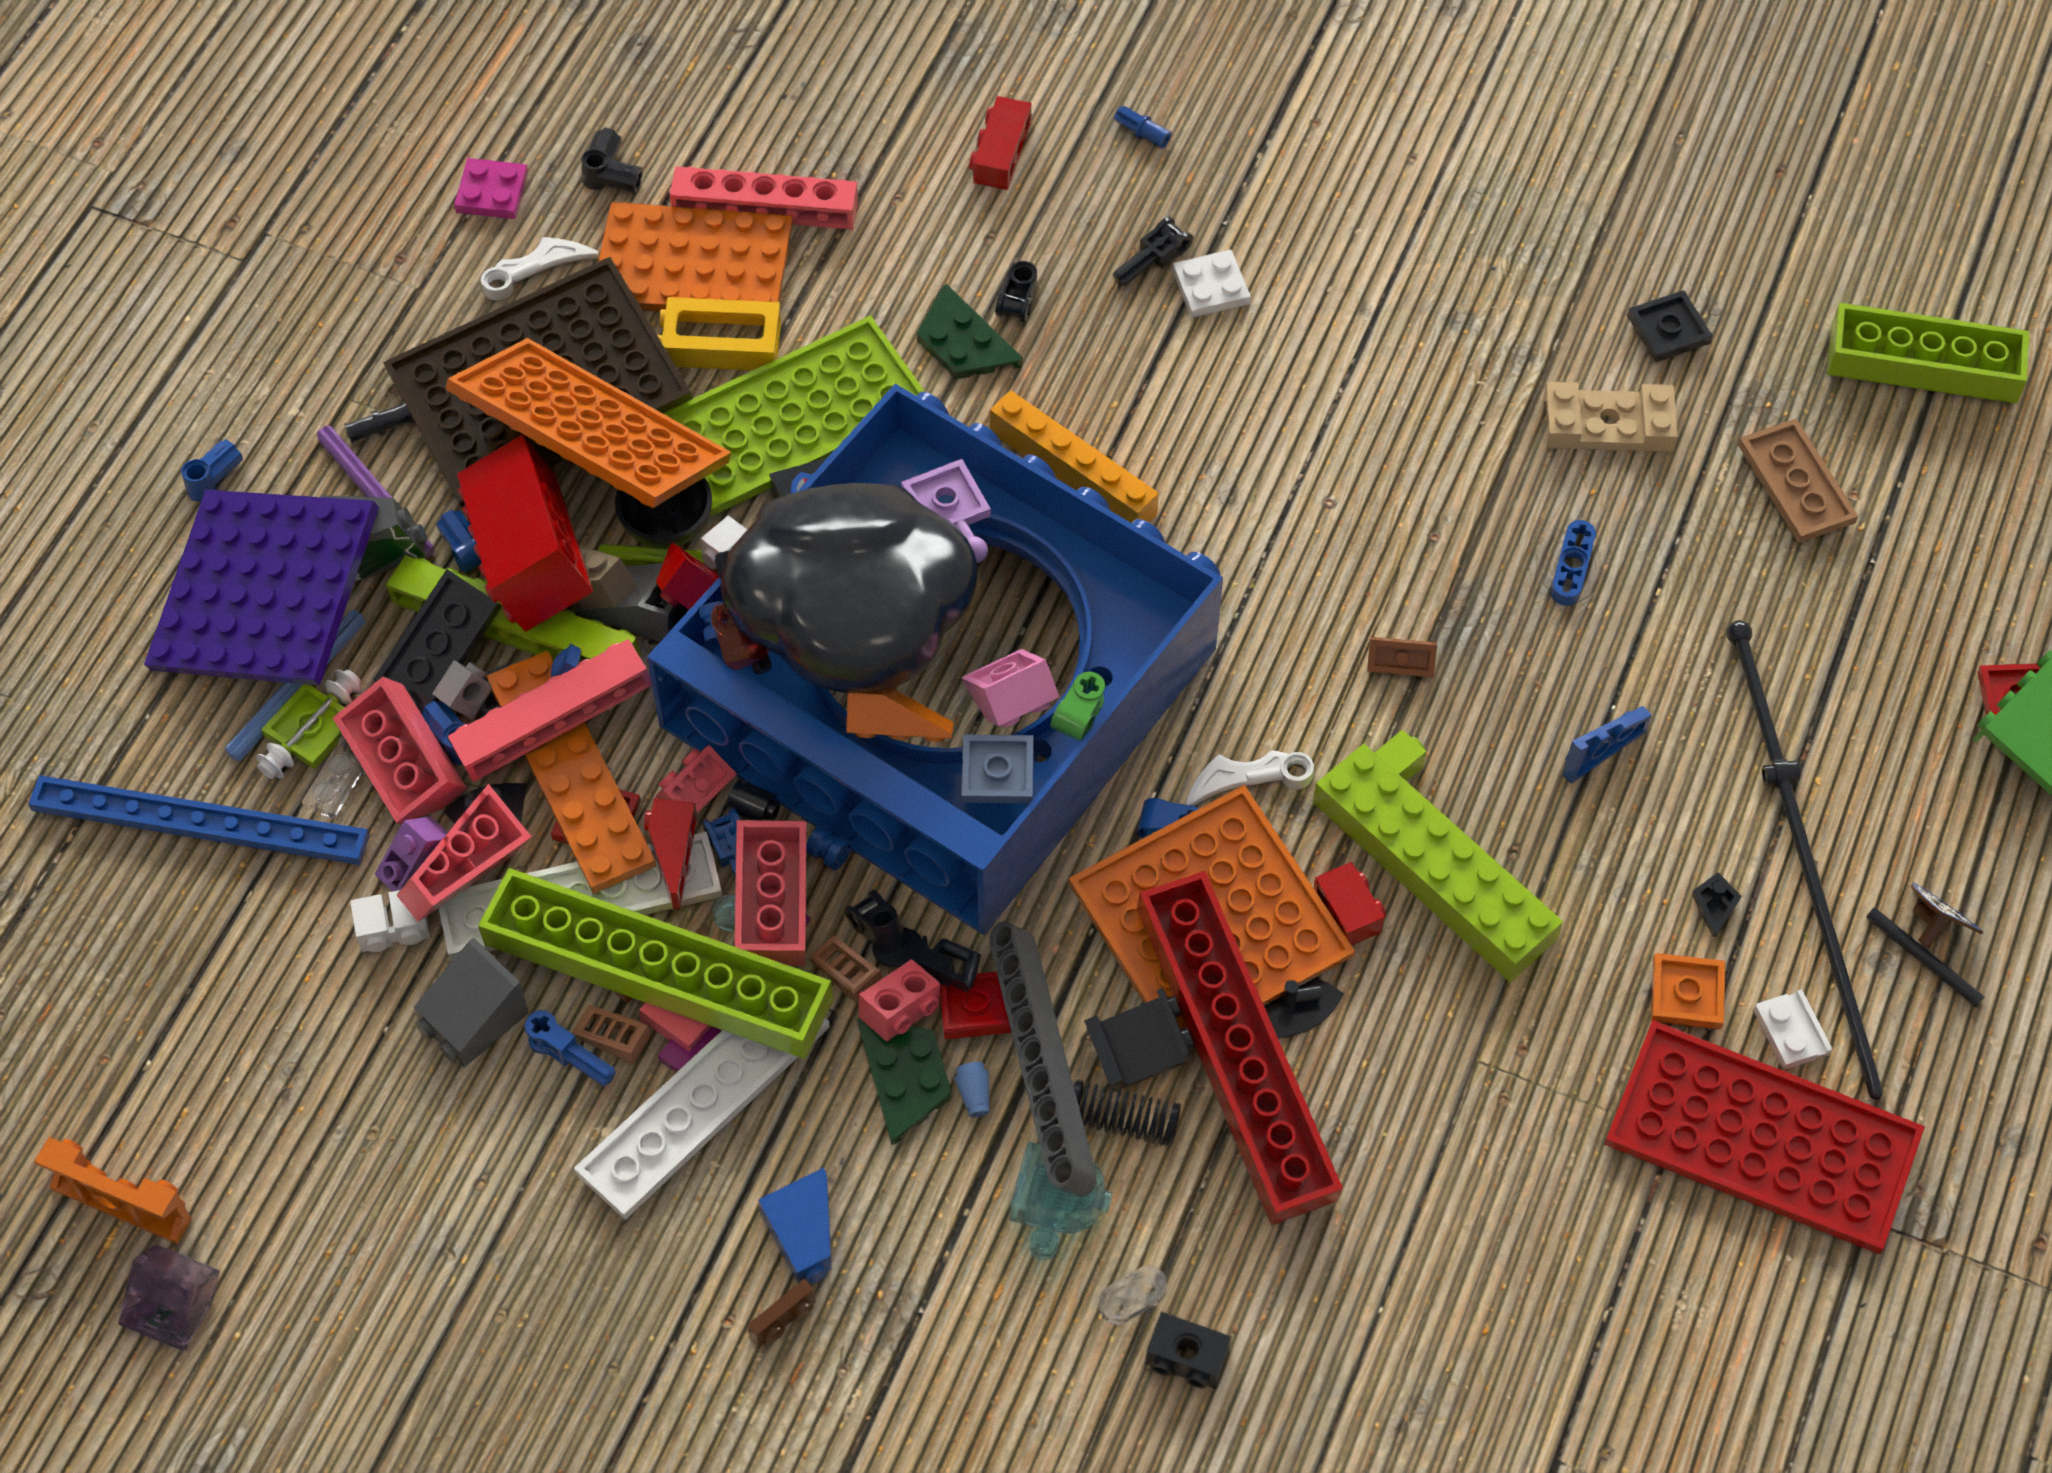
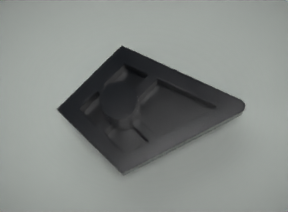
M1719 872L1692 892V896L1711 935L1716 937L1740 902L1742 896Z

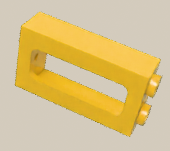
M667 297L666 310L661 309L660 328H663V334H658L657 336L676 367L755 370L776 360L778 357L782 322L780 302ZM678 322L764 326V334L760 339L681 336L676 331Z

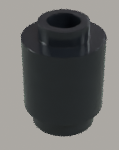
M736 782L728 796L727 807L734 808L738 815L749 820L774 821L780 810V802H777L776 793L749 782L744 784Z

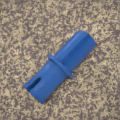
M1126 106L1119 107L1114 116L1116 122L1135 132L1137 138L1142 136L1161 149L1165 148L1171 139L1172 132L1170 130H1166L1152 122L1150 116L1146 115L1143 117Z

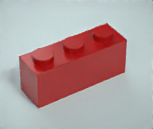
M997 96L993 107H988L985 116L986 128L985 130L980 129L977 138L978 150L971 153L969 160V170H973V183L1004 190L1009 189L1032 123V103Z

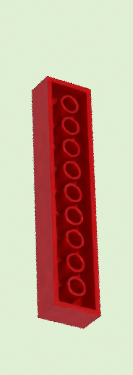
M1202 871L1140 892L1137 911L1170 989L1180 1007L1184 1022L1193 1039L1195 1048L1271 1226L1338 1202L1343 1190L1342 1184L1206 872Z

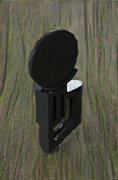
M904 927L905 941L899 948L893 951H881L873 944L872 953L875 959L882 965L901 967L912 959L944 986L948 987L951 985L964 992H969L974 986L981 954L948 939L942 938L933 949H930L927 936L921 938V935L914 929L911 930ZM946 954L965 962L962 975L955 973L953 959L946 956Z

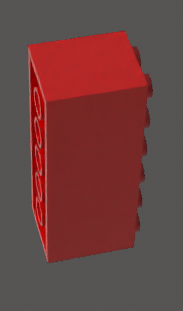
M524 434L457 473L460 483L457 491L466 504L463 507L464 514L471 522L468 530L477 543L473 548L478 558L482 561L479 569L488 583L484 586L485 590L494 603L499 601L503 605V611L512 624L517 622L527 632L594 592L558 478Z

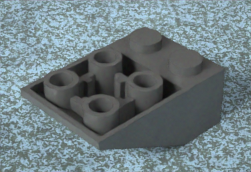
M663 563L627 566L626 568L637 584V587L620 604L611 608L582 609L579 607L577 615L662 641L669 633L680 609L686 613L689 609L680 603L677 607H674L660 596L663 591L656 584V580Z

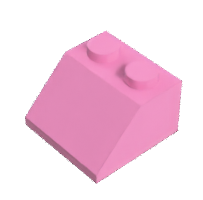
M1023 649L961 677L963 684L986 720L1001 727H1008L1020 721V716L1030 711L1035 713L1047 709L1051 705V701L1060 697L1046 660Z

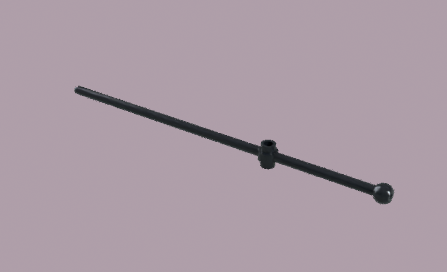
M1737 620L1727 627L1726 636L1729 642L1737 647L1771 764L1763 765L1761 769L1763 782L1766 786L1775 784V787L1779 789L1870 1097L1874 1100H1879L1883 1095V1089L1791 781L1800 780L1799 764L1797 760L1787 761V759L1783 758L1749 644L1753 635L1752 628L1749 623Z

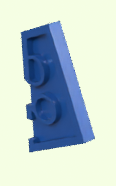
M1641 706L1633 711H1627L1621 717L1573 740L1569 753L1565 758L1566 763L1562 775L1571 784L1646 733L1652 715L1644 706Z

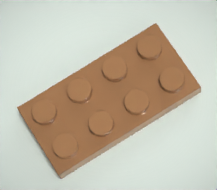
M1797 418L1740 437L1738 442L1740 450L1798 543L1856 524L1858 519L1857 513Z

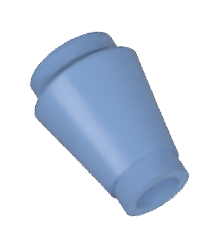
M971 1062L958 1066L956 1068L957 1075L954 1077V1080L968 1110L969 1117H980L989 1114V1071L984 1068V1063Z

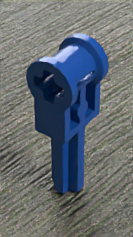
M733 808L729 810V814L712 821L708 819L703 820L702 824L721 867L730 865L736 877L737 820H740V817Z
M539 1010L527 1017L525 1030L529 1036L530 1047L535 1052L548 1054L564 1066L568 1063L602 1086L612 1082L616 1070L576 1042L575 1035L557 1024L555 1017L550 1012Z

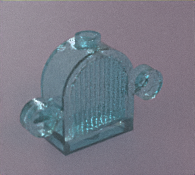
M1028 1141L1010 1204V1221L1038 1227L1030 1236V1251L1037 1259L1049 1260L1058 1252L1059 1238L1056 1232L1069 1234L1089 1228L1096 1222L1101 1212H1109L1113 1192L1105 1190L1103 1174L1094 1161L1097 1180L1094 1189L1089 1195L1076 1197L1050 1184L1040 1144Z

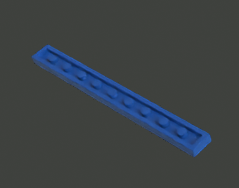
M41 775L37 779L28 803L31 811L355 865H361L370 837L368 829Z

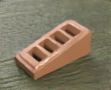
M835 935L809 957L810 961L858 1005L859 994L883 979L878 968ZM839 951L840 954L828 964L827 961ZM849 960L850 962L838 972L837 970ZM859 969L860 971L849 980L848 978Z
M588 1005L571 1032L575 1035V1038L632 1065L651 1037L649 1026L592 1005ZM592 1017H594L598 1021L591 1032L586 1031L585 1028ZM604 1023L609 1024L603 1036L597 1035ZM615 1029H619L620 1032L615 1040L610 1039ZM628 1033L631 1037L627 1044H624L622 1041Z

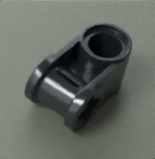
M1019 261L1011 266L1004 287L1001 289L997 299L996 316L1001 317L1005 314L1020 318L1021 322L1027 323L1037 294V269L1031 262Z
M870 890L868 897L855 906L849 905L844 908L845 915L853 928L858 933L863 934L881 951H893L904 943L905 933L896 909L887 903L876 890Z

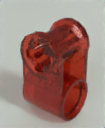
M724 604L716 605L712 611L711 621L716 631L722 650V657L726 665L733 670L739 671L764 659L768 650L758 646L738 630L729 614H727Z

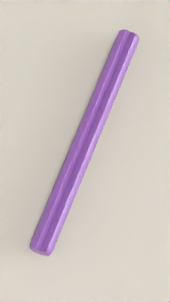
M326 425L323 429L317 431L320 443L366 497L392 498L331 426ZM428 539L424 543L426 557L423 558L426 560L435 553L434 547Z

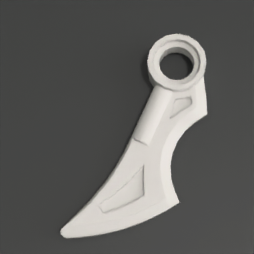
M542 237L538 247L529 255L518 259H501L495 267L486 270L481 276L483 294L488 299L494 301L504 300L512 294L514 283L561 264L598 259L599 252L576 242ZM494 280H502L505 282V284L499 288H493L489 286V284Z
M1271 750L1264 757L1251 762H1237L1219 754L1205 767L1195 781L1186 805L1196 806L1210 797L1243 785L1250 786L1279 780L1289 788L1302 789L1312 782L1314 763L1308 755L1301 752L1286 754ZM1292 765H1301L1306 769V773L1300 777L1290 775L1287 770Z

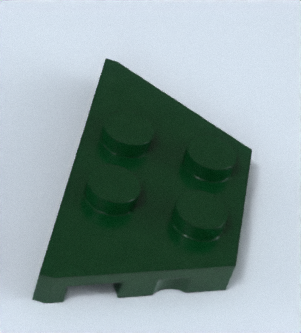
M945 284L916 333L917 341L956 380L971 377L974 374L994 373L996 367L1013 365L1015 369L1023 366V357L948 284Z
M857 1018L858 1029L890 1143L894 1145L915 1124L919 1126L929 1117L933 1110L941 1108L952 1099L948 1078L934 1030L911 1026L905 1033L897 1034L886 1042L865 1022Z

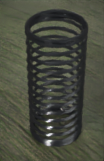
M1079 1079L1074 1084L1078 1106H1080L1084 1085L1083 1080ZM1087 1082L1080 1108L1084 1126L1088 1122L1089 1129H1092L1096 1123V1129L1100 1131L1104 1125L1105 1133L1109 1132L1112 1126L1113 1135L1117 1134L1120 1128L1121 1137L1127 1132L1128 1138H1132L1135 1133L1136 1140H1139L1143 1134L1144 1142H1147L1151 1136L1152 1144H1155L1159 1137L1160 1146L1172 1147L1180 1116V1103H1173L1163 1137L1169 1102L1168 1100L1165 1101L1161 1120L1155 1135L1161 1103L1159 1098L1147 1134L1153 1098H1149L1146 1114L1139 1132L1145 1096L1142 1095L1131 1131L1137 1093L1133 1096L1129 1115L1123 1129L1129 1091L1125 1094L1123 1107L1116 1126L1117 1111L1122 1091L1121 1089L1118 1090L1112 1116L1108 1124L1110 1104L1114 1091L1113 1087L1110 1088L1108 1101L1100 1123L1106 1086L1102 1087L1098 1107L1092 1121L1094 1102L1098 1089V1084H1095L1090 1106L1084 1120L1085 1106L1090 1088V1082Z

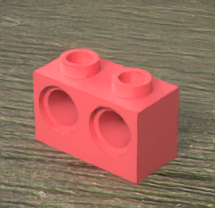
M911 959L859 994L858 1017L887 1042L897 1034L905 1033L912 1024L924 1016L931 1015L939 1006L940 983Z

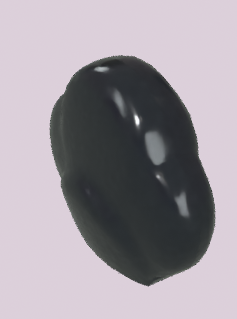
M871 483L836 484L795 492L773 499L762 505L756 516V521L738 539L726 557L721 576V594L726 612L739 632L758 646L778 654L799 677L824 689L842 693H866L898 687L926 670L936 657L944 634L969 609L975 594L978 568L975 553L964 534L952 522L918 502L905 488Z

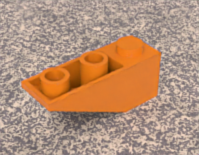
M894 688L866 693H847L846 733H855V736L860 738H872L876 734L890 735V738L895 740H907L911 736L925 737V740L930 742H942L946 738L952 739L954 722Z

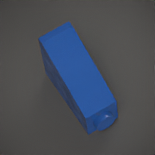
M821 1168L758 1199L760 1214L797 1283L803 1279L810 1284L816 1283L828 1274V1271L832 1270L828 1181L824 1168Z

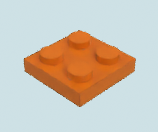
M1655 953L1652 968L1651 1022L1654 1020L1659 1023L1722 1029L1724 1024L1725 960Z

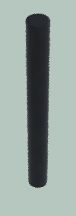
M1874 907L1867 914L1866 918L1972 1005L1977 1007L1984 1000V995L1877 908Z

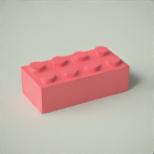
M737 820L734 947L788 966H805L806 821Z

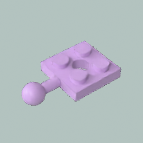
M963 459L901 482V488H905L918 502L952 522L964 534L975 553L977 563L986 558L988 553L986 542L979 537H975L968 525L990 517L991 509ZM942 495H949L954 498V501L943 504L937 499Z

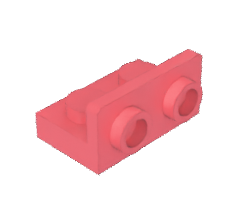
M710 745L701 751L695 747L681 761L685 767L678 774L672 770L658 783L662 789L655 796L660 799L695 802L698 813L737 773Z

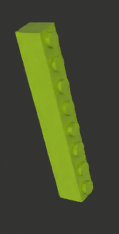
M405 555L386 584L393 604L418 612L446 569L435 566L424 558L416 559ZM447 568L488 596L484 587L488 583L480 578L472 579L461 575L452 568ZM501 607L483 634L484 637L534 655L548 650L553 661L570 643L581 648L579 664L583 660L592 659L605 652L611 645L621 643L627 639L630 640L639 657H641L637 638L630 632L606 627L595 619L587 620L578 617L567 609L562 610L525 632L517 622L512 624L508 620Z

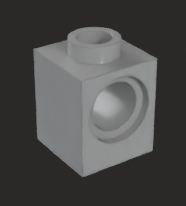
M454 660L432 694L452 709L473 719L491 692L492 684L483 678L486 672L478 666L469 662L465 667Z

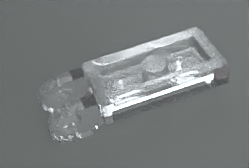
M343 735L338 740L337 748L333 749L302 800L304 808L332 819L337 816L364 771L356 756L349 753L351 748Z

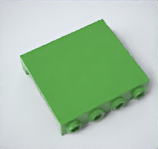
M2050 649L2036 663L2041 669L2036 674L2030 670L2016 684L2021 690L2017 694L2010 690L1997 704L2001 710L1996 715L1990 711L1976 725L1981 731L1972 740L1977 743L1985 735L2052 796V650Z

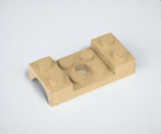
M1546 382L1543 401L1547 402L1546 448L1674 451L1678 438L1674 385L1642 384L1640 392L1579 390L1578 382ZM1605 416H1610L1617 421V423L1606 424L1601 418Z

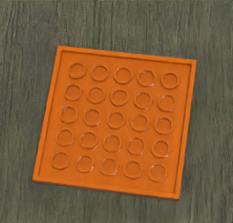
M1245 785L1068 879L1070 888L1144 1003L1159 998L1156 990L1161 988L1164 989L1168 997L1173 996V993L1137 911L1140 892L1205 871L1264 1006L1283 996L1287 981L1294 980L1301 986L1354 957L1356 952ZM1182 1015L1176 1017L1181 1030L1186 1028L1187 1026Z

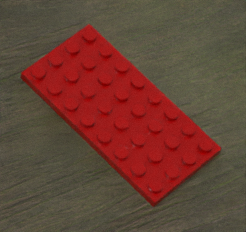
M1652 1020L1604 1145L1881 1255L1925 1126Z

